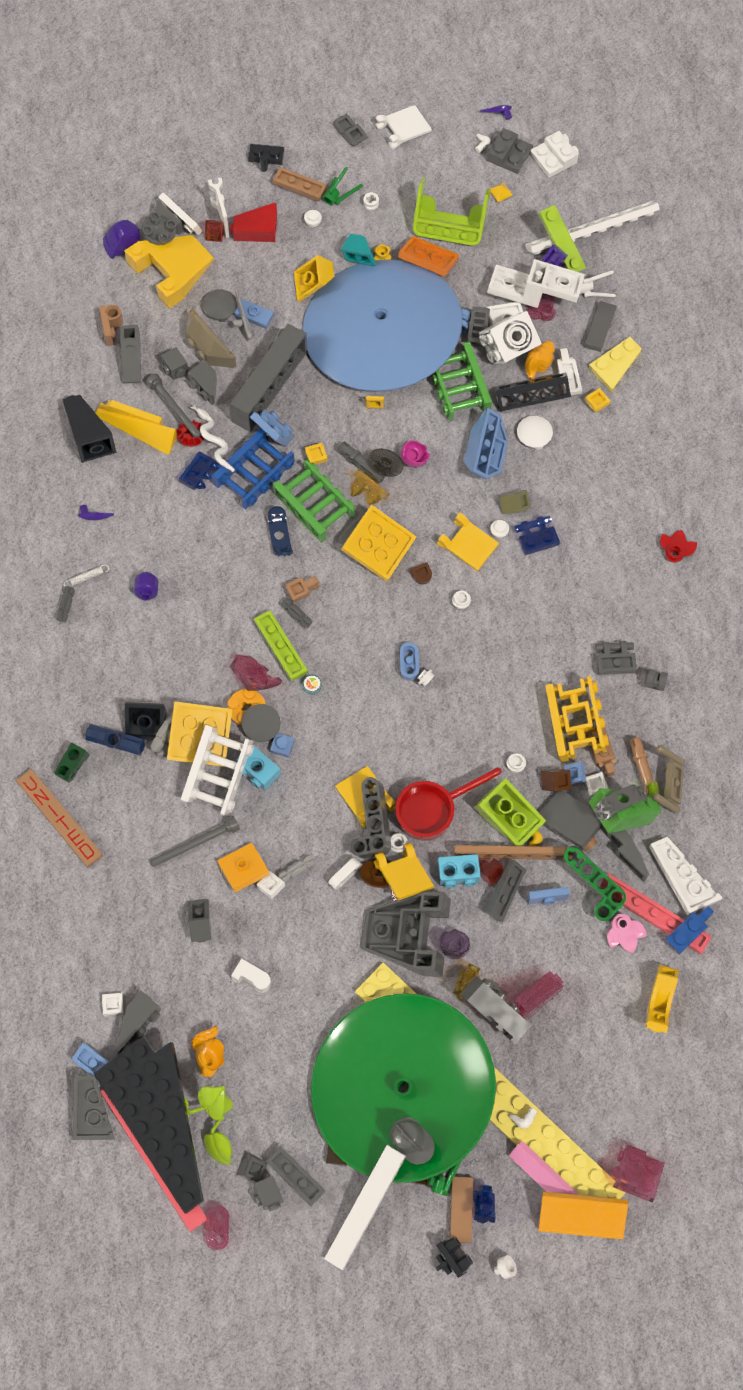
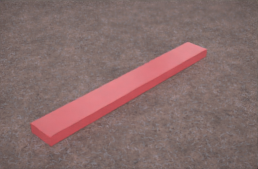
M101 1090L100 1092L188 1230L192 1232L208 1221L199 1205L187 1214L183 1212L105 1090Z

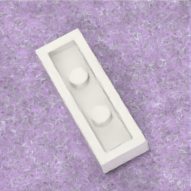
M165 193L159 196V199L163 202L162 204L171 210L180 221L185 223L184 227L190 233L194 232L199 235L203 231Z

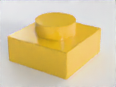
M600 388L585 397V402L595 413L610 405L611 401Z
M322 443L305 447V453L310 463L317 465L328 461Z

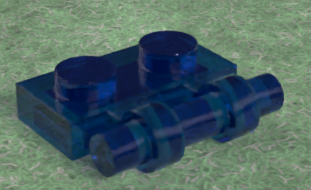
M550 516L536 517V520L523 521L521 524L514 526L516 533L522 531L524 533L523 536H519V542L524 555L560 545V540L554 526L547 528L545 525L552 522ZM539 527V531L531 533L530 529Z

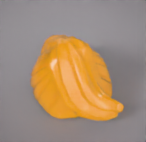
M541 342V345L528 351L525 370L530 379H534L536 373L545 372L552 365L553 353L555 352L553 342Z
M214 1025L211 1029L199 1032L191 1042L192 1048L196 1051L195 1058L199 1072L204 1077H213L217 1069L225 1062L223 1058L224 1045L220 1040L215 1039L219 1031L217 1025Z

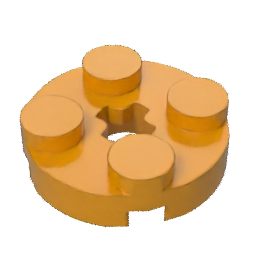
M252 688L239 690L228 700V708L232 709L231 720L236 725H242L243 715L247 711H242L243 705L247 704L251 705V707L257 704L266 705L262 695Z

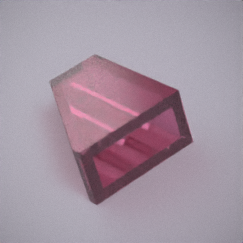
M549 971L518 994L513 1004L520 1010L519 1015L526 1021L563 990L562 979L557 974Z

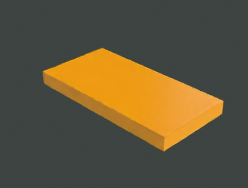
M543 1192L538 1231L623 1239L628 1200Z

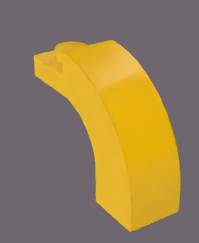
M663 965L658 966L645 1020L646 1028L654 1032L667 1033L669 1013L678 981L679 970Z

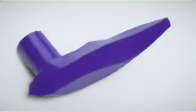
M499 105L480 110V112L504 113L506 120L512 118L510 112L512 106Z
M81 505V513L78 515L85 520H101L114 516V513L89 512L87 505Z

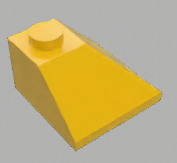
M316 255L294 271L298 302L313 294L335 277L332 261Z

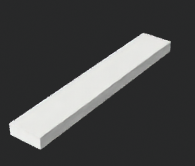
M389 1145L386 1146L324 1258L341 1270L345 1269L406 1155Z

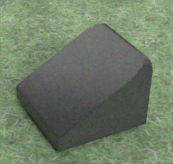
M244 1155L237 1175L254 1182H259L262 1180L267 1163L251 1155Z

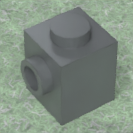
M177 347L161 355L162 368L165 374L170 375L173 380L181 378L189 372L187 362Z
M274 1176L254 1184L257 1194H254V1198L258 1207L263 1206L264 1210L269 1209V1211L281 1207L280 1203L284 1201Z

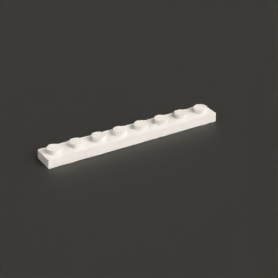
M650 201L567 230L574 242L576 238L589 237L593 232L597 231V233L606 231L608 227L623 225L622 222H633L643 215L651 216L655 211L660 210L659 204ZM547 236L525 245L527 251L533 254H540L544 252L543 249H550L553 243L550 237Z

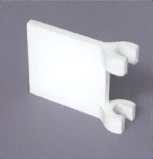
M415 105L387 116L378 115L376 117L378 122L375 123V126L378 130L383 129L388 124L394 133L389 137L391 142L388 145L391 149L397 148L405 141L432 131Z
M220 177L218 178V184H213L212 180H208L209 188L216 193L217 201L214 200L213 196L210 197L211 205L219 212L225 236L228 238V220L224 207V196L220 193L223 187Z

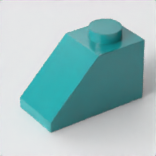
M350 233L341 248L345 260L368 266H376V261L365 236Z

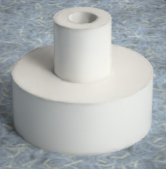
M509 1255L499 1258L497 1266L494 1267L495 1274L501 1275L504 1279L514 1277L517 1273V1268L513 1258Z

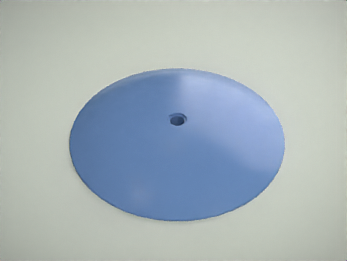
M375 260L376 266L357 264L336 274L333 279L321 287L307 307L303 331L307 334V352L310 358L329 378L358 390L390 391L416 384L443 366L458 344L462 329V314L454 291L436 273L406 261Z

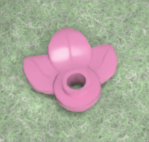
M618 914L612 920V928L607 934V941L610 947L620 944L624 950L633 953L637 947V938L646 937V930L639 921L631 920L626 914ZM621 920L625 921L623 928L619 925Z

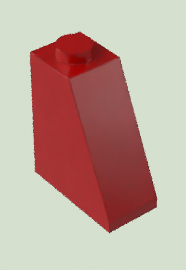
M271 203L234 216V223H230V234H233L234 241L276 242L277 203Z

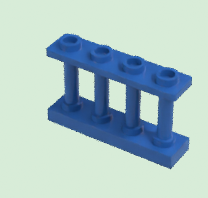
M262 428L226 461L235 469L234 472L221 466L212 475L213 485L217 488L226 484L243 498L242 507L245 510L249 506H253L257 498L261 494H265L269 490L270 485L274 481L277 482L286 470L291 469L295 463L294 453L290 451L284 456L267 442V433ZM259 448H264L280 462L272 468L259 458L255 452ZM247 460H251L268 474L262 480H259L244 468L243 464ZM235 472H239L255 485L249 493L230 479Z

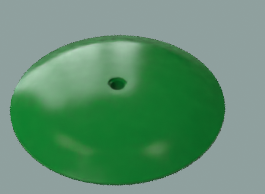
M409 993L393 994L373 999L360 1005L342 1018L326 1037L320 1048L311 1081L312 1108L322 1136L342 1161L366 1176L370 1177L387 1145L396 1149L391 1142L390 1132L397 1120L405 1117L413 1118L429 1133L435 1146L433 1156L424 1164H414L404 1159L392 1181L395 1183H410L435 1177L463 1160L483 1136L492 1116L496 1096V1076L492 1057L486 1042L472 1022L457 1009L443 1001ZM404 1083H408V1091L405 1093H401V1085Z

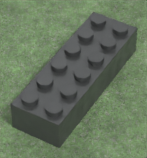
M287 324L284 329L280 330L278 338L270 344L266 355H262L258 366L251 370L248 380L241 384L237 395L231 398L229 405L232 423L249 432L252 431L257 423L250 416L254 412L261 414L264 409L267 410L306 355V332L290 324Z

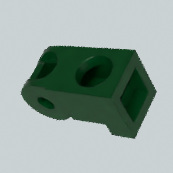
M71 742L56 768L55 775L70 783L83 762L87 761L90 756L89 753Z

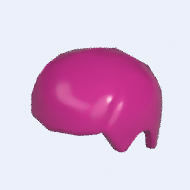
M411 440L405 443L401 450L402 459L409 467H420L430 457V453L427 452V446L419 441Z

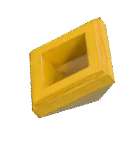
M504 182L490 188L491 194L497 202L513 196Z

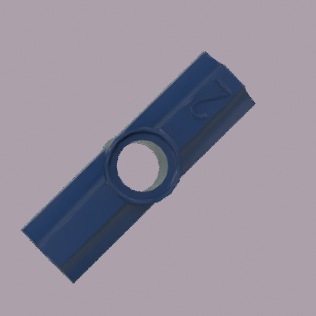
M93 724L89 725L85 733L87 741L136 755H141L145 748V739ZM115 735L118 736V742L116 744L113 743V737Z

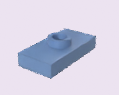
M242 299L244 314L247 316L248 321L267 329L274 316V312ZM237 307L234 314L236 317L241 318L239 308Z
M569 887L530 891L527 897L528 904L544 903V905L554 904L555 901L568 900L570 894Z

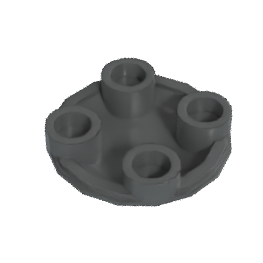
M158 212L151 213L142 224L143 236L147 241L156 245H165L171 242L177 232L176 222Z
M218 289L209 292L204 297L202 308L203 312L210 318L225 322L236 311L237 302L231 292Z

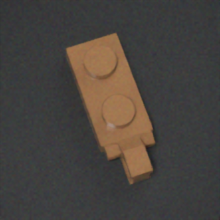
M594 725L595 730L586 731L585 734L587 738L595 737L597 744H600L597 726ZM603 728V733L607 734L606 729ZM610 740L609 745L606 746L607 752L605 753L599 751V753L595 754L593 745H590L596 765L599 768H604L606 777L614 775L615 769L613 764H616V757Z

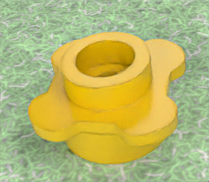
M382 244L373 249L375 260H391V255L389 254L391 248Z

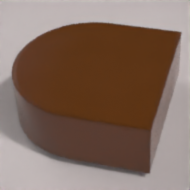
M427 562L410 569V573L416 583L424 585L431 581L432 571Z

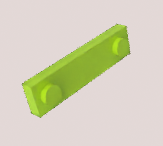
M555 204L539 212L538 215L552 243L556 244L568 255L563 262L564 267L576 272L585 269L586 266Z
M269 610L254 618L256 626L290 681L292 682L307 674V668L272 612Z

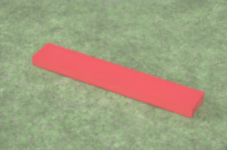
M609 873L607 874L626 893V902L623 904V907L666 934L670 935L685 921ZM607 879L603 880L600 888H605L608 885ZM617 891L612 894L611 898L613 901L619 902L622 900L623 894ZM703 932L688 947L701 955L712 936Z

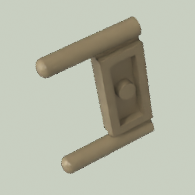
M659 745L657 752L668 758L670 762H667V769L665 771L664 797L654 793L652 798L675 814H678L681 810L678 804H681L684 775V767L682 766L685 761L664 746Z

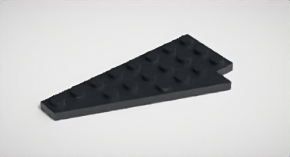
M143 1036L97 1070L94 1075L183 1212L187 1214L204 1202L175 1047L173 1042H169L156 1052L146 1036Z

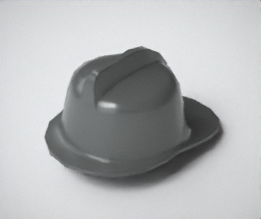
M409 1117L401 1118L394 1123L390 1132L391 1142L399 1152L406 1155L405 1159L414 1164H424L429 1161L434 1153V1141L420 1123Z

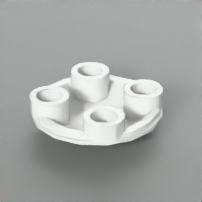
M540 416L524 418L517 428L518 441L537 450L542 449L551 440L553 435L552 426L549 421Z

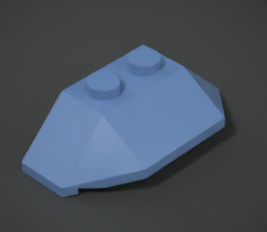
M489 408L484 410L471 429L464 462L470 472L483 479H488L501 473L508 444L505 427L502 423V415Z

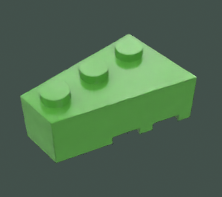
M600 788L588 803L595 812V806L601 799L618 790ZM647 794L648 800L646 802H638L616 813L609 820L600 821L608 834L649 825L662 810L658 803L653 800L652 795ZM625 795L618 796V800L621 803L629 801Z

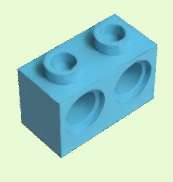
M478 854L438 857L440 886L453 888L458 884L474 886L476 883H479ZM471 868L474 873L468 875L464 872V869ZM450 869L454 872V875L446 876L444 871Z

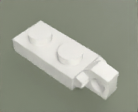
M567 348L560 349V359H557L559 374L567 373L571 395L582 394L576 361L573 357L569 358ZM561 384L563 394L567 393L565 384Z

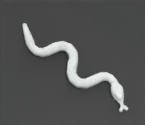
M193 405L191 408L197 411L199 417L208 421V423L200 427L202 437L221 447L214 453L215 459L220 465L234 472L235 469L221 457L227 453L229 449L228 444L224 439L207 432V430L214 426V420L205 410L197 409Z

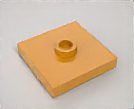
M252 842L217 860L219 867L235 893L270 875L268 868Z

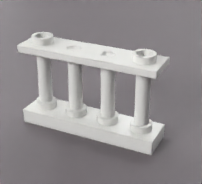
M205 725L181 800L193 802V800L198 798L222 807L220 814L229 815V812H232L235 807V801L233 800L248 756H251L254 750L253 740L245 739L243 744L219 736L217 733L218 728ZM216 742L241 751L238 762L212 754V751H210L212 744ZM211 761L234 769L232 780L229 781L206 773V770H204L206 762ZM206 780L228 788L225 800L199 791V782Z

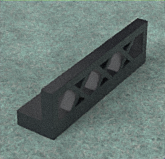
M566 372L496 387L500 412L571 397ZM565 384L567 393L559 395L554 392L557 385ZM545 388L549 391L548 395L545 398H540L536 395L539 389ZM522 392H528L532 395L528 401L523 402L518 399ZM509 395L514 399L510 405H502L501 397Z

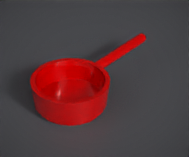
M497 767L450 793L443 786L431 781H418L408 785L399 794L396 801L395 810L400 827L408 836L416 840L429 841L440 837L446 832L453 820L455 811L453 799L502 773L501 768Z

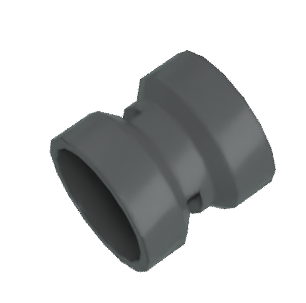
M649 669L645 687H656L657 690L664 691L668 673H658L653 669Z

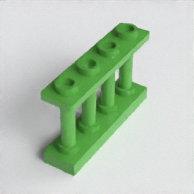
M470 342L463 343V351L459 354L451 355L443 364L462 360L463 362L466 361V368L445 374H440L438 369L432 375L433 384L438 387V398L444 404L442 405L444 415H448L449 421L453 420L454 411L477 405L479 407L482 406L484 411L486 408L491 409L492 406L491 397ZM466 375L472 378L471 383L446 389L443 382ZM471 390L476 391L478 394L475 399L452 405L449 396Z
M306 459L304 461L305 471L287 485H282L279 481L273 484V493L322 543L327 539V527L345 513L350 518H353L355 507L350 500H346L343 497L342 492L337 487L334 488L331 485L327 476L320 474L314 463H310ZM311 476L316 484L299 497H294L291 494V490ZM320 489H323L328 494L325 499L310 510H306L302 506L303 502ZM333 501L341 507L323 522H318L315 519V515Z

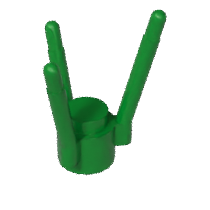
M348 167L343 169L338 178L334 177L327 191L322 196L324 202L330 206H333L334 203L339 205L342 200L363 186V184H359L339 198L340 192L336 187L345 175Z
M461 1161L451 1168L447 1178L438 1175L437 1179L435 1177L429 1179L428 1184L432 1185V1192L447 1196L450 1184Z

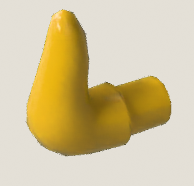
M539 830L531 836L533 839L527 846L535 847L542 842L543 837Z

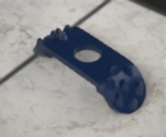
M280 506L272 507L268 511V526L273 553L278 557L280 555L284 557L286 555L290 556L293 554L287 527L286 511ZM281 531L284 533L285 538L278 540L274 534Z

